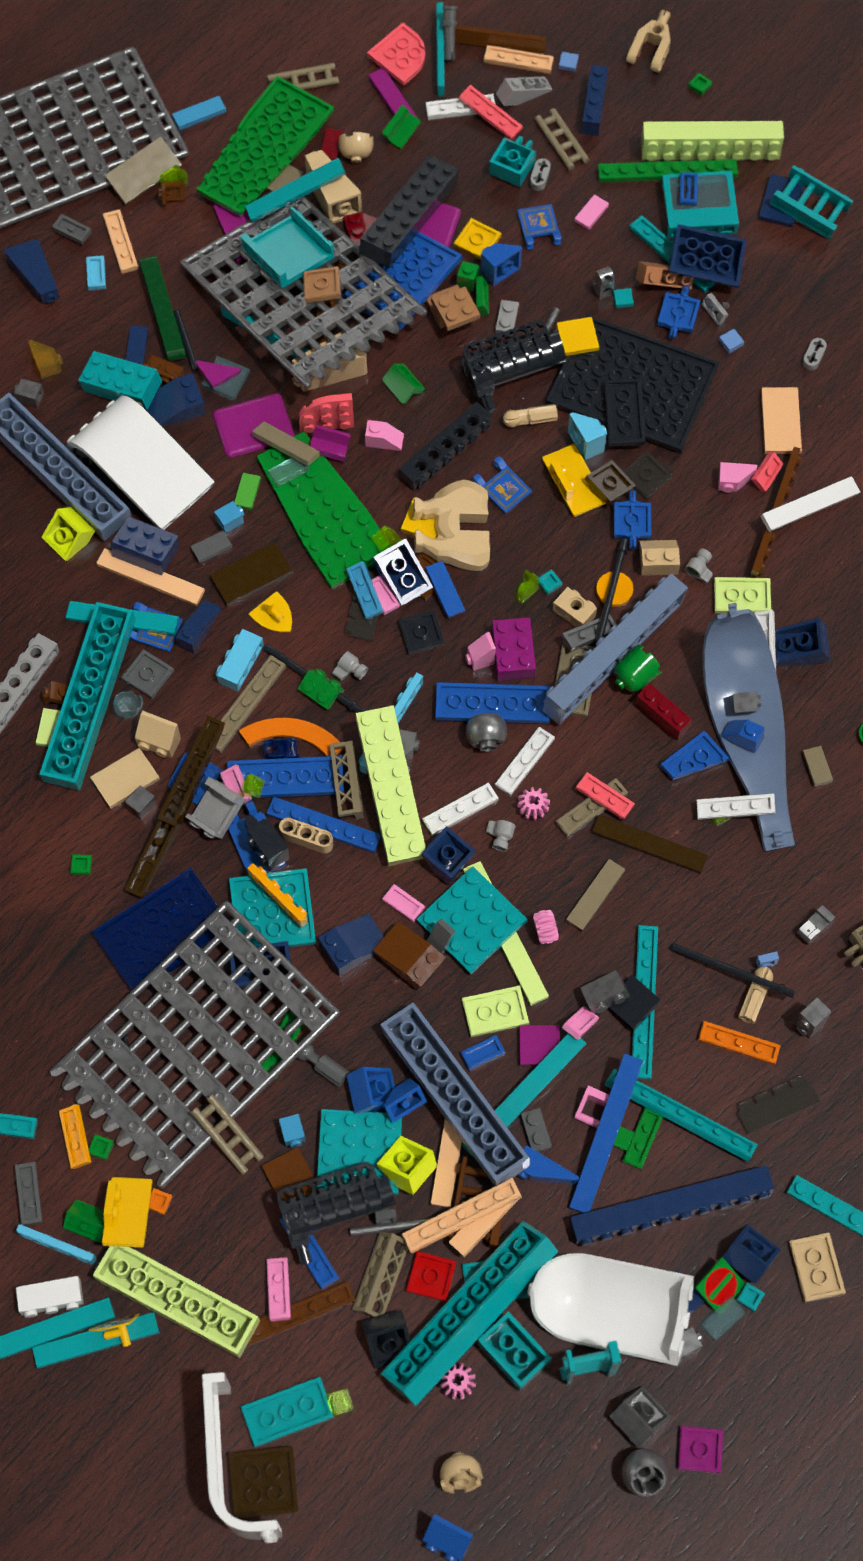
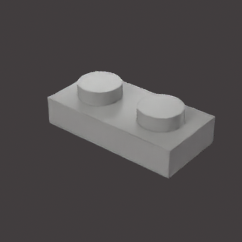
M501 300L495 334L515 328L519 302Z

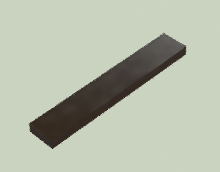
M602 815L598 816L592 830L594 835L701 874L708 857L707 854Z

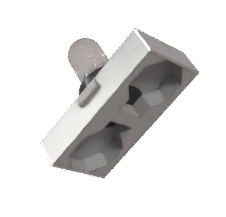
M712 293L707 294L702 302V306L717 325L723 324L728 316L725 310L729 309L730 304L728 302L719 303Z

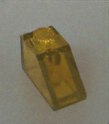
M33 340L28 341L31 354L42 379L62 372L60 365L63 364L60 354L56 355L54 348Z

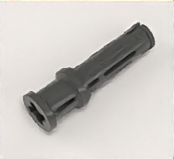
M443 6L444 21H442V24L445 26L444 60H455V26L457 25L456 10L458 7Z

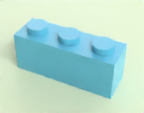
M244 629L235 636L232 649L226 652L223 665H220L216 671L218 683L239 692L264 646L262 637Z

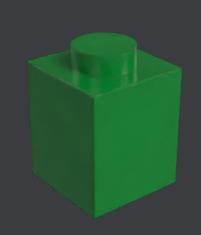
M462 261L457 274V285L459 288L466 287L467 290L474 292L476 277H479V265Z

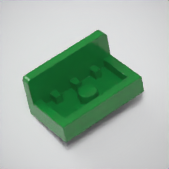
M318 668L308 670L298 687L301 692L326 709H330L339 693H343L345 690L340 687L341 683L334 679L330 680L326 677V673Z

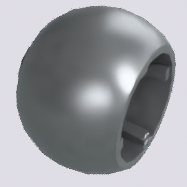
M483 713L472 716L466 726L467 739L473 747L480 748L481 751L496 750L506 740V722L496 713Z
M636 1450L624 1461L622 1467L623 1481L626 1487L638 1496L650 1497L658 1494L663 1490L668 1480L667 1463L659 1453L653 1450Z

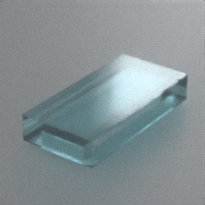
M291 458L269 469L268 473L276 486L279 487L308 472L309 467Z
M729 1297L701 1323V1326L716 1341L745 1314V1311L733 1297Z

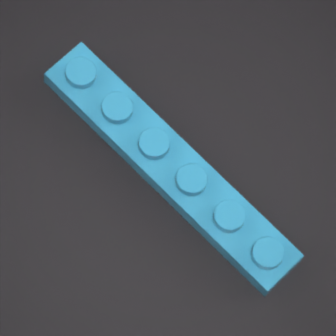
M417 672L413 678H409L405 692H401L397 698V705L394 708L397 723L400 722L423 685V675ZM362 754L358 763L360 764V771L367 774L364 754Z

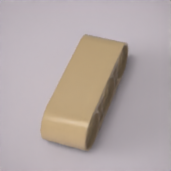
M292 818L281 820L279 829L280 835L284 840L320 853H329L333 849V838L330 832ZM292 827L293 830L290 832H285L284 828ZM304 833L311 834L309 838L302 837ZM324 839L329 841V843L325 845H322L319 842Z

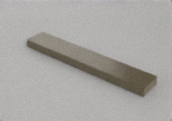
M271 655L221 719L225 723V727L215 748L217 752L222 753L284 671L286 664Z

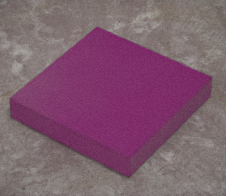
M560 1025L519 1027L520 1066H538L560 1043Z
M680 1426L678 1470L721 1474L723 1430Z

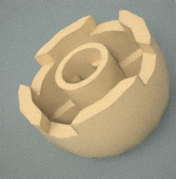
M353 132L352 136L347 137L346 133L339 136V149L343 156L351 159V162H361V159L367 158L373 149V136L369 138L368 133Z
M463 1453L453 1454L442 1464L440 1469L441 1487L449 1493H454V1489H464V1493L475 1490L481 1485V1479H483L482 1470L477 1460Z

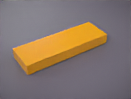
M75 1104L59 1111L71 1169H77L91 1163L80 1106Z

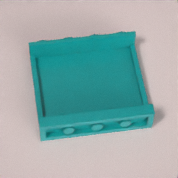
M293 206L290 207L291 215L253 238H250L246 233L240 236L242 249L281 288L303 277L304 271L314 270L334 258L333 243L327 240L320 230L317 231L309 220L307 221L302 213Z

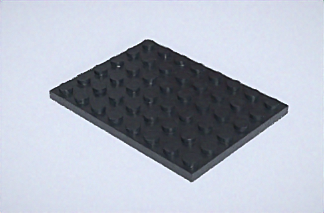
M592 317L599 351L567 356L566 362L563 363L546 400V404H555L556 408L598 419L600 424L607 426L604 380L640 379L645 440L681 453L720 362Z

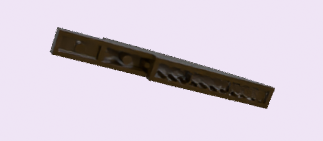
M207 716L157 818L159 821L124 889L126 892L142 899L144 898L159 866L163 865L189 810L225 727L224 722Z

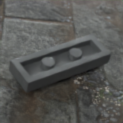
M610 614L604 638L609 635V630L616 625ZM601 618L562 633L561 638L570 652L595 642Z
M36 1162L15 1165L21 1225L43 1223Z

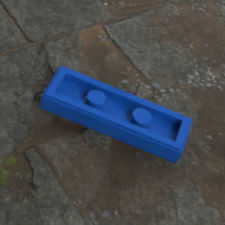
M443 561L427 566L425 571L447 619L465 611L464 606Z

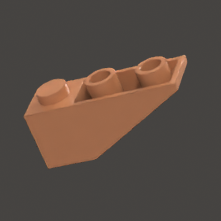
M639 261L635 279L644 284L678 288L686 285V288L689 286L692 289L694 278L669 273L670 266Z

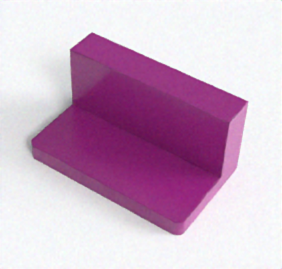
M316 425L310 447L318 450L321 456L344 462L351 435Z

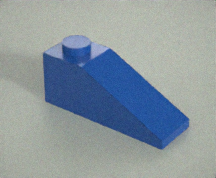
M526 1145L524 1151L530 1158V1166L516 1176L523 1180L527 1178L530 1181L577 1184L579 1176Z

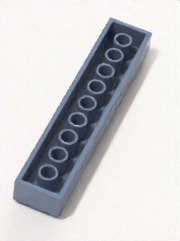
M10 393L0 399V441L68 507H72L96 530L95 533L103 541L120 529L128 516L131 517L130 509Z
M672 573L667 578L663 577L658 582V587L655 590H649L645 595V599L642 602L638 601L633 607V611L630 614L626 613L620 620L621 623L618 626L614 625L609 630V635L606 638L602 637L596 643L597 647L593 651L591 649L588 650L583 657L584 659L581 662H576L572 666L571 672L568 675L564 674L559 679V684L556 687L552 686L545 695L547 697L543 701L544 707L542 711L558 725L614 672L615 665L636 645H641L682 604L688 587Z
M411 1003L380 1024L384 1036L495 1186L515 1177L530 1166L528 1155L414 1003Z

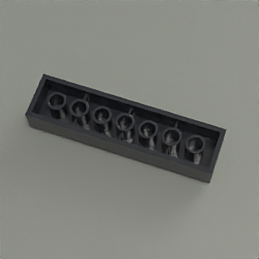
M429 155L361 237L359 254L390 268L455 188L458 182L459 169Z

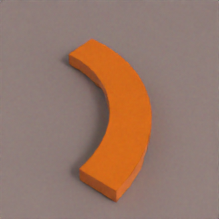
M294 718L266 719L239 730V734L249 747L273 737L292 738L307 741L326 757L331 756L330 744L340 743L338 739L325 729L313 723ZM345 748L335 749V755L344 751Z

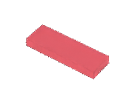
M588 772L576 786L578 791L622 820L626 818L635 803Z

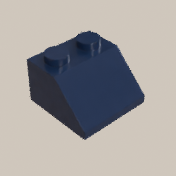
M446 826L421 855L432 871L449 885L474 858L476 850Z
M747 1225L732 1243L723 1258L730 1267L735 1268L746 1279L756 1284L781 1249Z

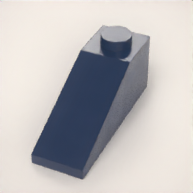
M205 600L186 620L177 634L178 647L195 654L222 608Z

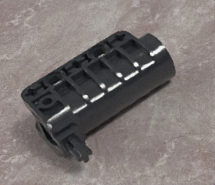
M536 320L468 343L463 348L461 367L477 402L482 401L484 408L489 413H493V411L497 410L492 399L495 386L565 363L566 354L559 333L557 331L549 333L545 323ZM535 326L542 328L541 332H538L537 330L533 331L535 330ZM522 331L525 333L524 335L516 336L517 332ZM502 337H504L505 339H509V340L500 342V341L502 340ZM485 343H490V344L492 345V346L483 348V344H485ZM468 349H471L472 351H474V352H471V353H468V354H467Z
M361 1162L284 1186L279 1190L277 1196L292 1249L296 1248L301 1265L313 1262L308 1247L310 1243L309 1236L312 1235V1232L397 1206L388 1175L385 1174L377 1177L373 1165L369 1162ZM364 1166L367 1169H371L368 1177L361 1174L358 1175L359 1180L356 1181L353 1169H356L357 1173L362 1172ZM347 1172L352 1175L349 1183H343L340 1180L343 1173ZM337 1175V1182L340 1186L336 1187V1184L332 1183L329 1185V1189L322 1186L318 1189L320 1192L316 1193V1187L313 1182L317 1181L318 1186L323 1184L324 1179H327L328 1182L334 1181L333 1176ZM302 1186H311L312 1193L307 1196L301 1193ZM297 1187L299 1199H296V1195L291 1196L288 1202L286 1199L281 1198L285 1191L288 1194L295 1193L293 1188Z

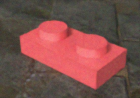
M775 452L767 454L751 479L761 492L767 491L784 465Z

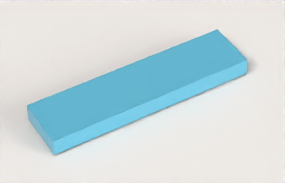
M19 1224L16 1230L18 1235L87 1264L94 1265L97 1259L90 1252Z

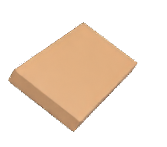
M762 388L765 454L769 452L791 454L793 447L801 448L799 453L801 454L798 388Z

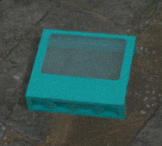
M732 171L698 173L697 206H693V204H690V206H686V204H683V206L679 205L680 174L662 176L661 188H664L668 238H673L678 224L724 235L737 234L739 219ZM684 177V195H683V198L686 199V195H687V177ZM691 177L690 199H693L694 178Z

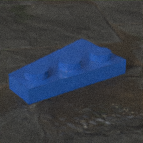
M703 731L662 762L660 767L672 780L727 762L729 757Z

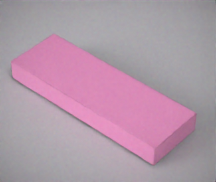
M288 1258L267 1259L270 1321L291 1320Z

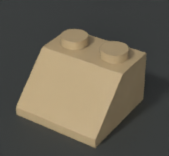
M676 540L639 541L641 576L670 575L671 573L678 575L680 557Z
M142 711L135 735L136 744L144 751L151 750L160 757L172 758L181 740L178 724Z

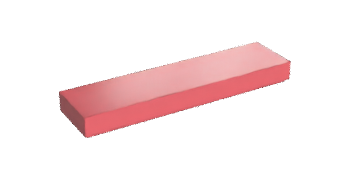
M469 85L459 96V100L511 141L523 129L521 124L473 86Z

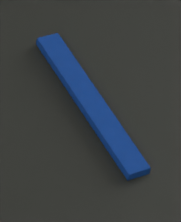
M624 1054L570 1204L572 1209L583 1213H588L591 1210L643 1063L641 1059Z

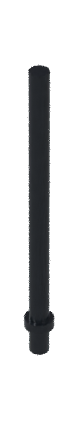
M625 538L621 539L620 545L616 550L617 557L595 643L604 637L624 556L628 552V540Z
M265 645L264 650L305 677L308 672L306 669L271 645ZM341 693L336 698L347 706L351 712L359 713L366 711L358 705V702L351 701Z
M676 943L672 947L674 952L773 990L780 996L782 994L791 998L795 996L796 991L785 987V984L781 983L779 985Z

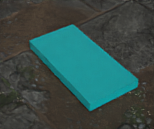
M320 1377L241 1406L255 1448L335 1418Z

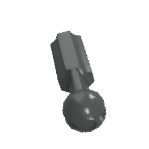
M311 1043L297 1056L299 1060H309L315 1064V1070L338 1087L347 1079L346 1075L349 1074V1071L328 1056L316 1054Z

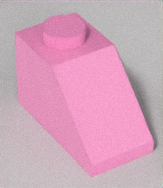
M367 421L365 433L366 447L402 450L404 433L386 422Z
M721 462L718 490L727 493L738 491L752 479L756 473L757 465Z
M490 632L485 633L468 646V652L465 657L468 665H472L474 671L495 664L496 648Z

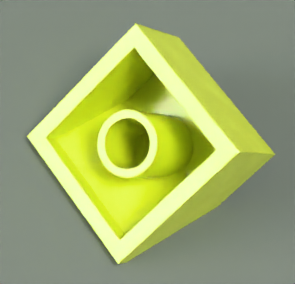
M72 507L60 508L55 512L42 538L65 561H68L89 543L96 530Z
M400 1136L380 1159L377 1166L384 1174L388 1175V1178L398 1188L414 1195L437 1167L432 1150Z

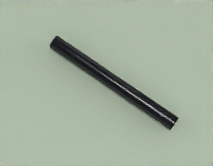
M175 309L173 313L192 370L196 372L199 370L196 366L197 360L180 310Z

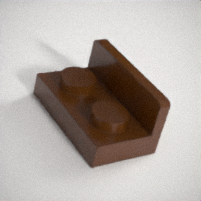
M151 355L146 364L142 363L144 366L157 369L162 379V385H166L172 380L181 377L184 373L183 367L155 355Z

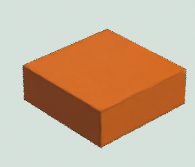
M153 1188L149 1210L165 1216L173 1196Z

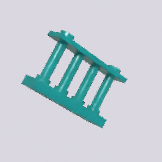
M793 165L788 175V178L791 179L783 192L779 190L775 192L770 205L825 238L830 239L837 227L834 221L842 210L846 213L848 212L853 200ZM797 183L806 188L798 201L789 197ZM812 192L821 197L813 210L804 206ZM827 201L836 206L828 219L819 215Z
M617 1340L608 1342L604 1351L572 1358L571 1350H567L565 1357H562L563 1367L559 1369L561 1379L566 1380L567 1385L571 1384L575 1375L599 1370L606 1371L607 1377L614 1376L621 1364Z

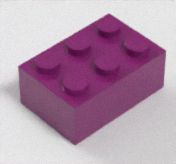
M530 618L493 620L492 634L496 648L497 680L535 678L536 665Z

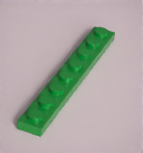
M736 159L598 164L599 183L662 180L663 175L681 174V172L732 171L733 178L738 176Z

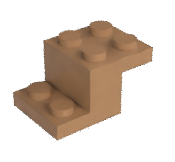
M452 286L432 294L426 301L439 328L446 327L447 331L480 319V313L466 287Z

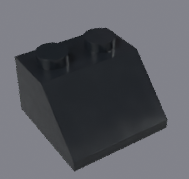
M402 1310L361 1321L375 1369L389 1365L411 1342Z

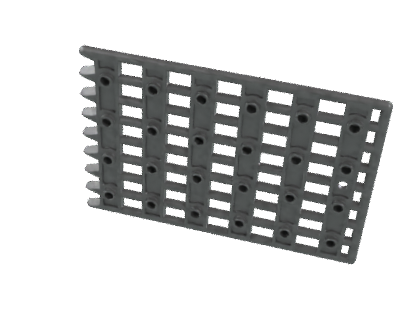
M134 47L124 49L0 97V104L16 99L18 103L17 106L4 111L0 105V150L3 149L5 154L4 157L0 158V166L9 163L12 168L0 174V181L16 176L18 183L5 188L0 183V228L111 186L105 175L138 152L135 145L150 139L152 143L161 136L177 159L189 155L188 148ZM131 55L134 61L130 62L127 56ZM110 63L113 67L112 70L98 74L96 70L97 67ZM138 67L141 74L136 75L134 68ZM79 74L82 81L70 86L66 85L65 79ZM117 75L120 82L107 87L104 86L103 80ZM144 80L147 87L143 88L140 81ZM48 87L50 93L38 98L34 97L32 92ZM86 88L88 94L73 99L71 92ZM123 88L126 95L112 100L108 93ZM148 93L152 94L153 100H149ZM54 99L57 106L41 111L40 104ZM92 100L95 107L82 112L79 111L77 105ZM127 101L131 102L132 108L118 113L115 106ZM142 105H145V106H146V108H144V109H141L140 107H141ZM154 106H158L161 112L156 113ZM22 111L25 118L9 123L8 116ZM61 113L63 119L50 124L47 123L45 117ZM96 113L99 114L101 120L86 125L83 118ZM137 114L138 121L124 125L123 118ZM161 119H165L167 123L166 126L162 125L160 121ZM29 125L31 131L19 136L15 135L14 129ZM67 125L70 132L54 137L52 130ZM102 126L106 127L107 133L92 137L90 131ZM142 126L144 127L146 133L135 138H131L128 133ZM171 131L174 138L170 139L167 132ZM35 137L38 144L22 149L20 142ZM71 138L74 139L76 145L63 150L60 149L58 143ZM112 139L114 146L100 151L96 145ZM178 144L181 151L176 152L174 145ZM42 151L44 157L32 162L28 161L27 155ZM80 151L83 158L67 163L65 156ZM115 152L119 153L121 159L106 164L103 157ZM48 163L51 170L35 176L32 169ZM84 164L87 165L89 171L77 176L73 175L71 169ZM54 176L57 183L42 189L39 182ZM93 177L96 184L80 189L78 182ZM19 189L23 190L25 196L9 201L6 194ZM61 190L63 197L48 202L45 195ZM28 202L31 209L16 215L13 208Z
M305 196L296 202L294 201L293 204H288L255 222H252L250 219L181 261V265L305 388L311 386L309 377L312 375L325 379L326 372L324 368L326 366L339 370L341 367L339 358L343 357L354 361L356 355L353 350L355 348L368 352L370 350L368 340L372 339L383 343L385 339L383 331L387 330L397 334L399 332L397 322L401 321L412 325L414 321L412 313L415 312L422 316L427 314V310L376 262L359 254V247ZM291 206L300 211L303 217L311 213L314 214L318 220L312 224L317 231L320 230L324 237L333 232L339 238L332 242L334 245V258L314 270L333 267L331 264L341 261L345 265L344 268L340 269L341 291L346 288L352 295L345 300L342 297L334 299L338 304L332 308H329L324 301L306 303L303 283L304 276L281 288L242 249L240 236L246 233L249 237H254L291 215ZM354 252L360 258L351 262L346 255ZM239 256H242L247 261L241 266H238L233 261ZM227 264L233 271L224 275L219 268ZM373 271L381 277L374 282L366 276ZM213 273L218 280L210 284L204 277ZM260 275L267 280L261 286L253 280ZM358 280H361L366 285L360 291L352 285ZM248 284L253 290L245 295L239 288ZM295 286L303 292L296 297L288 291ZM396 291L402 298L394 302L387 295ZM233 293L238 299L230 304L224 297ZM280 295L288 300V302L281 306L273 300ZM382 300L388 307L379 311L373 304ZM268 304L273 311L265 315L259 308ZM317 306L324 313L314 317L309 310ZM367 308L373 316L365 320L359 312ZM253 312L259 319L251 324L245 316ZM301 315L309 321L302 326L294 320ZM351 317L359 323L352 329L344 323ZM289 324L294 331L286 335L279 328ZM338 326L344 334L336 338L330 330ZM271 333H274L279 338L273 344L265 338ZM322 335L330 341L323 347L315 341ZM307 344L315 350L308 356L301 350ZM295 353L301 360L292 365L286 357Z
M225 901L50 1069L49 1074L56 1077L67 1071L68 1074L62 1083L63 1089L68 1091L80 1085L81 1088L75 1098L76 1102L84 1104L94 1099L95 1101L89 1110V1116L91 1118H98L107 1113L108 1116L102 1126L103 1130L111 1132L121 1127L122 1129L116 1138L117 1145L122 1147L134 1141L135 1145L130 1152V1158L137 1161L148 1155L149 1158L143 1167V1171L145 1174L151 1175L162 1169L163 1172L157 1181V1186L164 1188L213 1140L188 1108L202 1095L208 1098L213 1094L234 1119L339 1016L340 1011L230 902ZM225 911L234 917L231 922L222 915ZM239 924L248 931L245 935L236 928ZM209 929L215 937L201 950L194 941L205 930ZM253 937L261 944L258 949L250 942ZM222 942L229 950L214 963L207 955ZM266 951L275 958L272 962L263 955ZM235 955L242 964L228 976L221 968ZM180 956L187 964L172 977L165 969ZM280 964L288 971L285 976L277 969ZM193 969L200 978L186 991L179 982ZM249 969L256 977L242 990L234 981ZM265 969L270 970V974L267 976L263 975ZM294 977L302 984L299 989L291 982ZM263 982L270 991L255 1003L248 995ZM207 983L214 991L199 1004L192 996ZM151 984L158 992L143 1005L136 997ZM308 991L316 998L313 1003L304 995ZM276 996L283 1005L269 1017L262 1009ZM221 997L228 1005L213 1018L206 1009ZM165 998L171 1006L157 1019L150 1010L160 1000ZM321 1005L330 1012L327 1016L318 1009ZM290 1009L297 1018L283 1031L276 1022ZM234 1010L241 1019L227 1032L220 1023ZM178 1011L185 1020L170 1032L163 1024ZM122 1012L129 1020L114 1033L107 1025ZM304 1023L311 1032L297 1045L289 1036ZM248 1024L255 1032L240 1045L233 1037ZM192 1025L199 1033L184 1046L177 1038ZM136 1026L143 1034L128 1047L121 1038ZM205 1038L212 1047L197 1060L191 1054V1051ZM262 1038L269 1046L254 1059L247 1050ZM149 1039L156 1048L141 1061L134 1052ZM93 1040L100 1049L85 1062L78 1053ZM275 1051L283 1060L268 1073L261 1064ZM219 1052L226 1061L211 1074L204 1065ZM163 1053L170 1061L155 1075L148 1066ZM107 1054L114 1062L98 1075L91 1067ZM176 1066L183 1076L168 1088L161 1080ZM233 1066L239 1075L225 1088L218 1079ZM120 1067L127 1076L112 1089L105 1081ZM246 1080L253 1089L239 1102L232 1093ZM133 1081L140 1090L125 1103L119 1097V1094ZM190 1081L197 1089L182 1102L175 1094ZM147 1095L154 1104L139 1117L132 1108ZM161 1109L168 1118L153 1131L146 1122ZM174 1123L181 1132L166 1145L159 1137ZM188 1137L195 1146L180 1159L173 1151Z

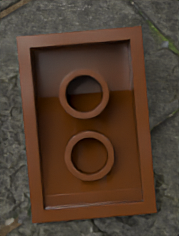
M397 922L373 949V952L416 990L425 983L446 958L434 946L400 922Z

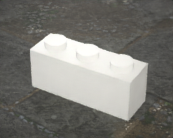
M78 1276L16 1287L19 1313L22 1316L25 1315L26 1318L35 1317L40 1312H46V1314L56 1313L58 1309L62 1308L74 1310L79 1308V1305L84 1304L81 1280Z

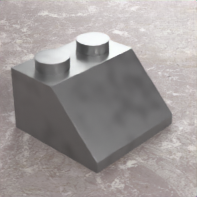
M644 1386L628 1397L610 1415L615 1424L622 1429L630 1441L638 1448L645 1444L672 1418Z

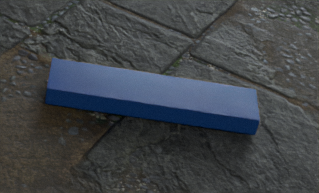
M282 1217L279 1219V1221L287 1233L284 1220ZM311 1235L309 1236L310 1243L308 1247L313 1262L306 1265L322 1290L337 1281L339 1277L314 1236Z

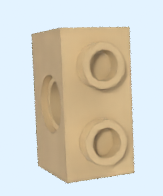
M568 587L553 603V611L575 627L591 622L596 616L597 608L594 603L589 600L586 601L576 590H571ZM577 606L580 609L574 610L572 607Z

